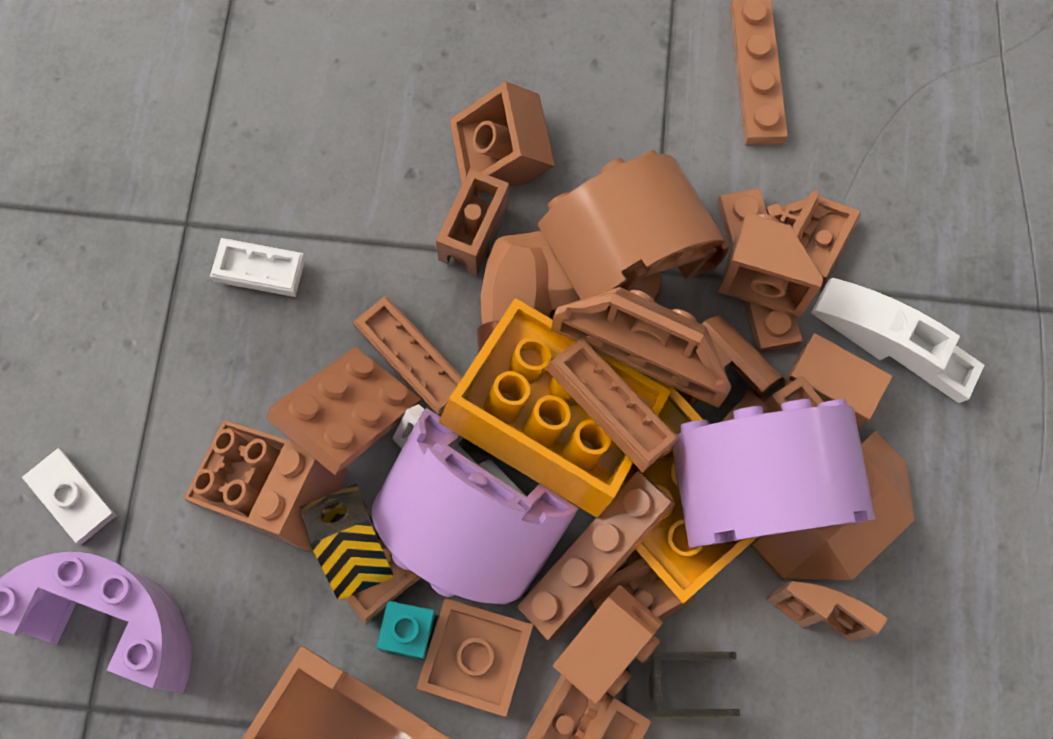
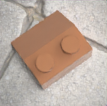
M505 81L450 119L462 184L470 168L509 183L510 187L526 184L555 167L541 99L538 93Z
M746 213L731 247L718 293L801 317L821 288L823 277L790 225L781 223L777 218L768 214L754 215Z

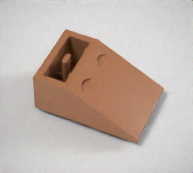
M223 420L183 499L273 539L311 552L312 547L310 544L314 543L316 538L300 506L339 491L349 470L344 468L335 476L295 442Z

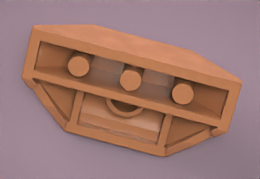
M618 287L559 306L554 313L551 331L574 342L583 337L596 352L717 408L725 400L731 389V384L707 327L698 323L693 315L684 310H669L656 304L651 296L642 291H628Z
M876 431L861 443L876 520L761 536L751 547L782 580L852 581L915 520L907 462Z

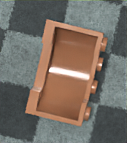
M655 150L647 151L638 158L626 162L622 158L610 161L602 167L600 174L586 181L572 192L562 193L553 198L548 203L549 211L538 223L540 230L580 299L618 287L630 291L641 278L674 267H678L684 279H688L715 270L724 260L729 250L724 236L677 160L671 155L657 154Z
M300 646L242 739L452 738L442 734L434 726L359 679L330 664L326 659Z

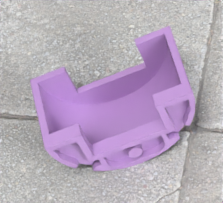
M810 399L794 400L782 403V411L763 414L762 406H753L733 411V420L710 425L708 420L691 421L681 424V433L676 434L679 440L672 447L689 548L876 520L855 411L853 407L847 406L846 399L819 403L818 407H811Z
M426 408L416 422L373 502L372 520L375 529L383 543L391 551L393 561L399 567L413 571L429 582L431 587L443 596L452 597L456 595L472 601L502 605L518 600L530 589L579 508L541 484L527 497H524L455 451L454 448H456L462 436L440 424L439 420L441 417Z
M59 552L43 555L15 567L0 578V630L16 636L21 631L46 642L58 644L76 603H80L128 622L106 671L153 689L184 693L192 661L190 632H187L184 619L180 613L181 609L176 601L153 580L107 558L83 552Z

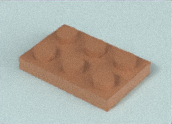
M354 347L270 406L266 419L336 476L401 422L406 410L418 405L421 398L361 350Z

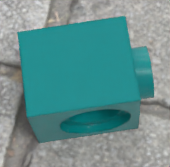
M387 601L376 648L383 653L425 661L437 615L434 610Z

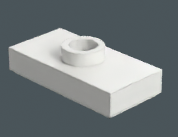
M221 238L210 277L213 282L296 297L306 258L304 253Z
M59 448L22 477L73 541L79 545L85 543L117 516L65 452Z

